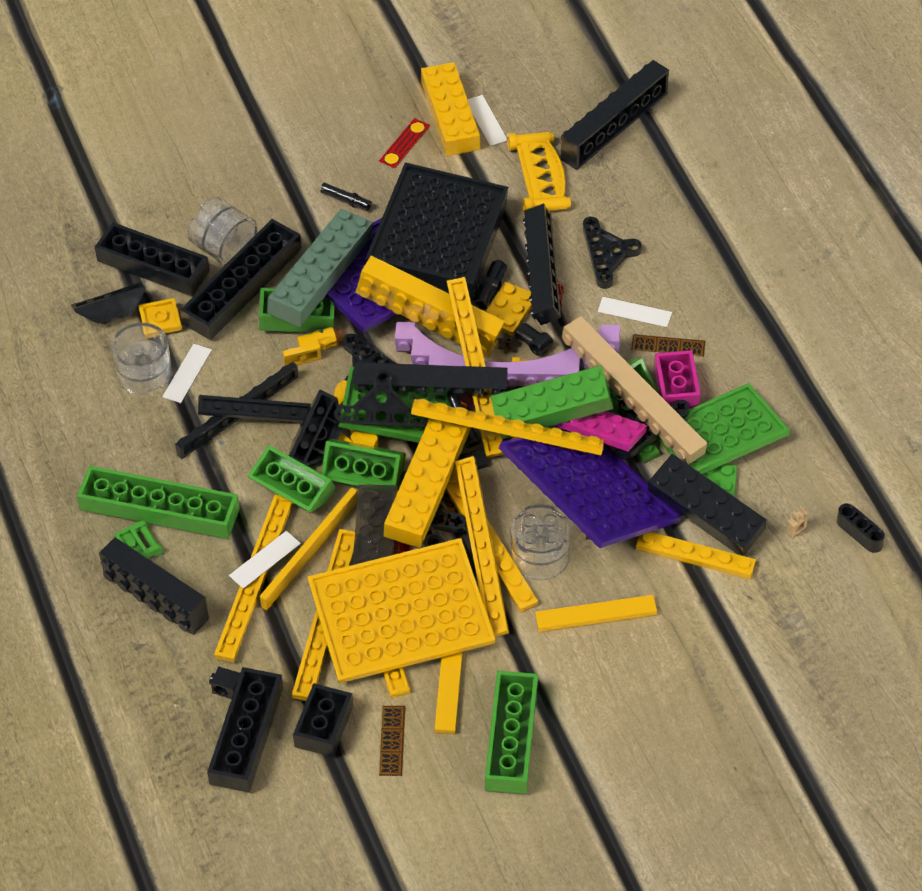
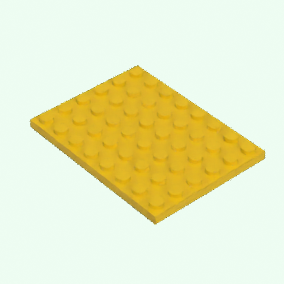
M461 538L307 577L338 684L495 644V637Z

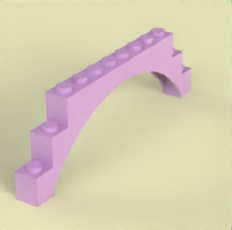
M415 322L396 323L394 338L396 351H411L412 364L466 366L464 356L446 350L432 342L416 328ZM601 325V329L597 332L619 354L620 325ZM572 348L536 360L522 362L484 361L485 367L508 368L507 386L525 387L590 369L587 363L578 357Z

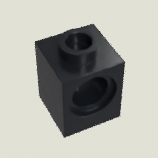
M218 666L216 672L212 673L209 680L212 693L232 699L240 673Z

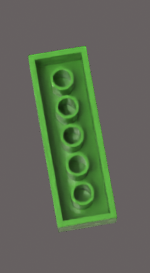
M602 365L491 396L495 416H503L509 420L517 419L528 424H540L543 427L614 409ZM500 434L502 439L513 437L510 435Z
M497 671L485 772V791L527 794L538 674Z

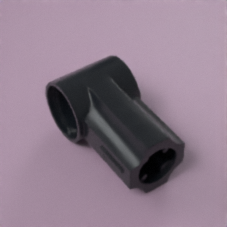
M521 323L515 331V336L529 345L530 350L537 356L543 354L554 343L548 333H540L527 323Z

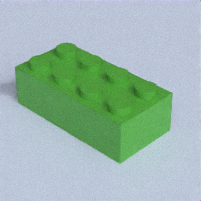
M261 288L259 330L306 332L333 327L334 303L330 302L326 297L321 300L301 327H298L267 313L268 297L275 288Z

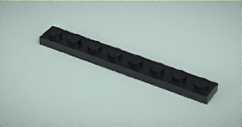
M292 361L288 365L283 366L277 373L269 376L264 382L253 387L251 391L239 398L267 400L299 377L297 365ZM210 417L207 422L196 427L191 433L180 438L175 443L177 455L181 459L185 458L240 418Z

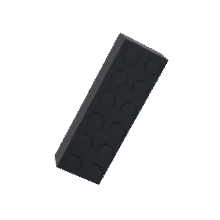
M112 222L95 245L98 262L193 296L210 271L207 256Z
M674 454L668 457L648 481V491L738 555L744 556L766 529L767 519Z
M116 537L99 552L103 576L108 581H114L123 591L130 592L138 601L145 602L150 609L163 614L166 620L178 624L179 628L184 632L188 631L194 635L209 620L205 596Z
M242 667L207 771L210 785L250 793L282 694L283 681L281 674Z

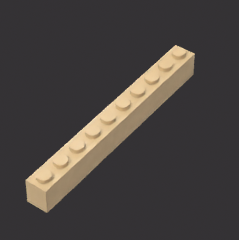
M582 316L564 326L562 338L565 344L569 345L576 355L587 363L589 368L602 365L608 385L612 388L615 395L620 396L625 401L627 407L632 409L639 419L645 422L651 431L658 435L664 444L676 453L678 458L689 465L705 454L707 442Z

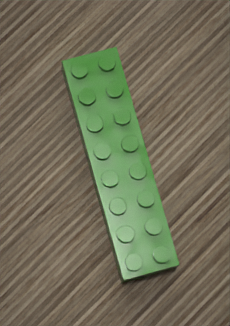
M89 466L77 495L79 508L83 511L139 522L145 520L149 524L229 539L240 509L237 494Z

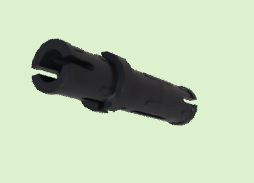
M326 182L320 188L323 189L320 190V193L344 201L351 207L356 206L365 211H369L372 201L360 197L355 192H347Z

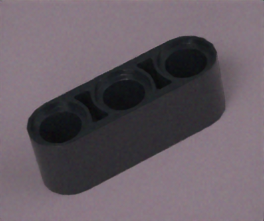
M844 503L840 505L836 521L838 526L869 552H880L885 537L884 531L852 504Z

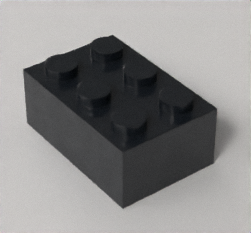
M313 683L293 733L294 747L334 757L354 706L353 694Z

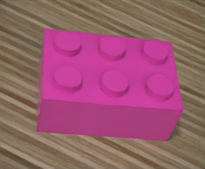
M692 350L655 353L654 372L658 394L669 405L677 400L687 401L690 409L700 405L701 394Z

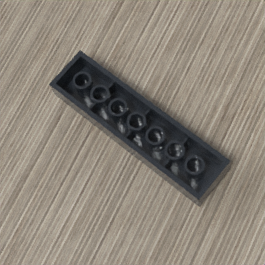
M655 60L645 64L627 82L622 83L615 92L610 93L592 111L587 112L580 121H576L569 130L564 131L561 135V160L575 170H578L668 93L669 69Z
M271 219L180 309L182 324L212 340L261 288L302 249L300 234Z

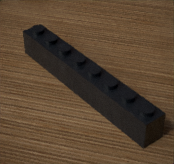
M543 203L524 210L525 218L523 219L526 227L524 235L527 240L525 248L528 253L526 260L529 265L527 273L530 278L528 286L531 291L529 298L532 304L530 311L533 319H536L540 325L561 318L552 217Z
M354 363L353 386L354 390L360 393H367L373 388V376L380 369L390 372L392 378L391 388L397 394L415 392L417 395L434 393L435 395L442 396L448 393L455 396L472 394L475 397H482L484 395L493 396L507 392L508 368ZM379 373L377 376L378 382L382 384L387 382V375Z

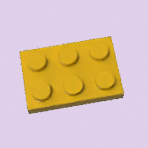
M504 282L485 311L505 321L501 333L514 337L518 326L524 321L532 308L529 298L531 291Z

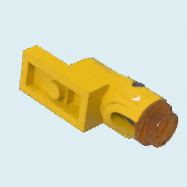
M328 327L306 331L304 335L298 336L297 348L282 351L284 365H288L292 361L296 365L321 360V350L340 345L343 342L341 328Z

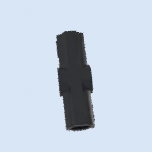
M502 260L492 261L487 274L483 275L480 280L479 290L473 300V305L483 311L489 307L494 295L501 288L502 279L507 271V265Z

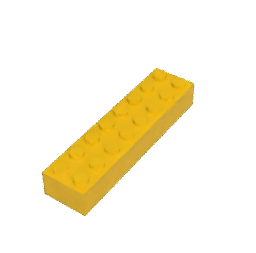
M370 256L361 271L355 293L461 345L449 293ZM472 305L483 356L488 358L498 341L505 321Z
M429 419L384 523V537L418 548L422 547L456 466L455 461H458L472 427Z

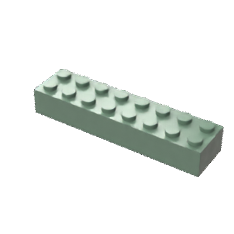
M340 209L269 295L267 313L301 327L372 238L373 222Z

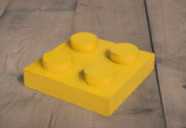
M175 298L138 305L146 337L182 330Z

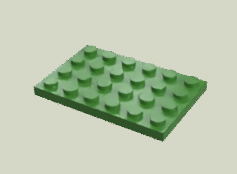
M351 366L343 405L353 406L366 394L354 390V367ZM415 392L397 394L410 409H412L414 399H425L431 403H444L450 406L446 398L448 393L442 396L435 395L434 393L417 395ZM377 393L376 399L384 403L387 396L386 394ZM342 409L341 419L344 420L345 416H351L350 420L353 421L354 409H351V413H344V409ZM359 410L356 414L357 419L360 421H364L367 418L364 410ZM378 411L375 415L379 422H383L386 419L383 411ZM397 412L395 414L396 422L402 423L405 420L403 413ZM408 412V424H410V420H417L418 424L424 420L420 416L410 417L411 413ZM339 423L338 427L419 443L427 423L418 428Z
M749 383L689 409V415L684 419L707 442L705 454L689 464L701 474L790 435V429ZM659 437L658 441L670 455L674 454L676 456V453L671 448H668Z

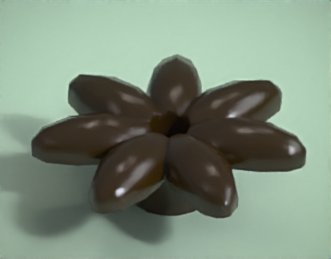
M506 334L505 339H498V342L501 344L497 348L504 349L505 354L510 349L513 352H517L516 347L521 346V343L515 342L517 340L516 336L511 338Z

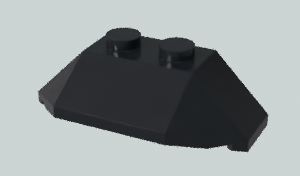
M139 282L71 304V307L75 313L97 324H107L111 322V319L117 317L125 318L129 316V313L134 312L146 289Z
M321 389L318 391L296 433L288 456L306 466L323 461L326 441L330 439L338 440L343 429L338 427L339 423L335 421L333 416L334 410L339 407L337 397Z

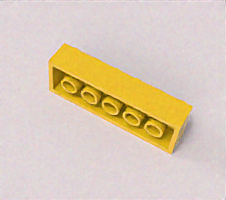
M455 62L421 68V83L445 155L451 156L480 150V134Z

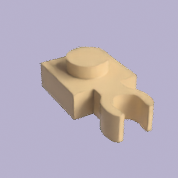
M801 506L797 513L795 511L792 512V517L788 521L787 534L791 538L803 531L807 526L808 516Z

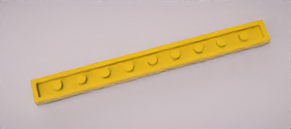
M462 277L448 280L447 285L465 365L485 367L466 279ZM491 395L473 396L476 412L481 411L486 415L495 416ZM480 429L486 458L504 455L499 449L500 443L503 442L500 433Z
M414 399L411 414L597 455H602L604 440L596 436L588 437L577 432L569 433L559 428L551 429L540 424L524 423L517 419L509 420L503 416L486 415L481 411H468L462 407L454 408L444 403H431L425 399Z
M472 456L455 461L479 591L494 637L509 634L476 459Z
M455 467L445 491L459 514L465 517L458 474ZM488 521L498 578L520 613L537 606L538 600Z
M274 495L251 558L283 533L293 506L292 502L280 495ZM268 570L246 587H239L214 653L215 659L235 662Z
M339 529L327 572L351 566L359 532ZM317 610L293 688L292 699L307 700L313 683H318L328 648Z

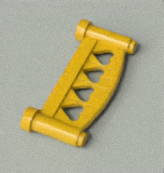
M540 132L518 135L507 133L508 150L517 149L528 197L523 198L522 201L523 212L543 203L549 211L571 208L570 197L564 196L565 173L563 165L551 144L554 143L553 133ZM538 148H544L546 156H540L532 152ZM545 160L548 162L547 166L549 169H543L535 165ZM546 173L551 174L550 179L552 180V182H547L538 178ZM552 186L555 188L553 192L556 194L550 195L541 191Z

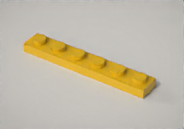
M653 532L640 535L636 544L637 550L746 579H751L756 559Z

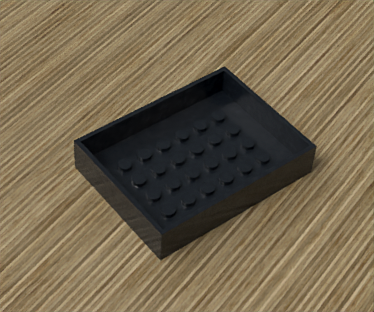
M405 162L365 258V264L370 256H373L449 293L448 280L465 277L470 301L472 302L506 209L509 187Z

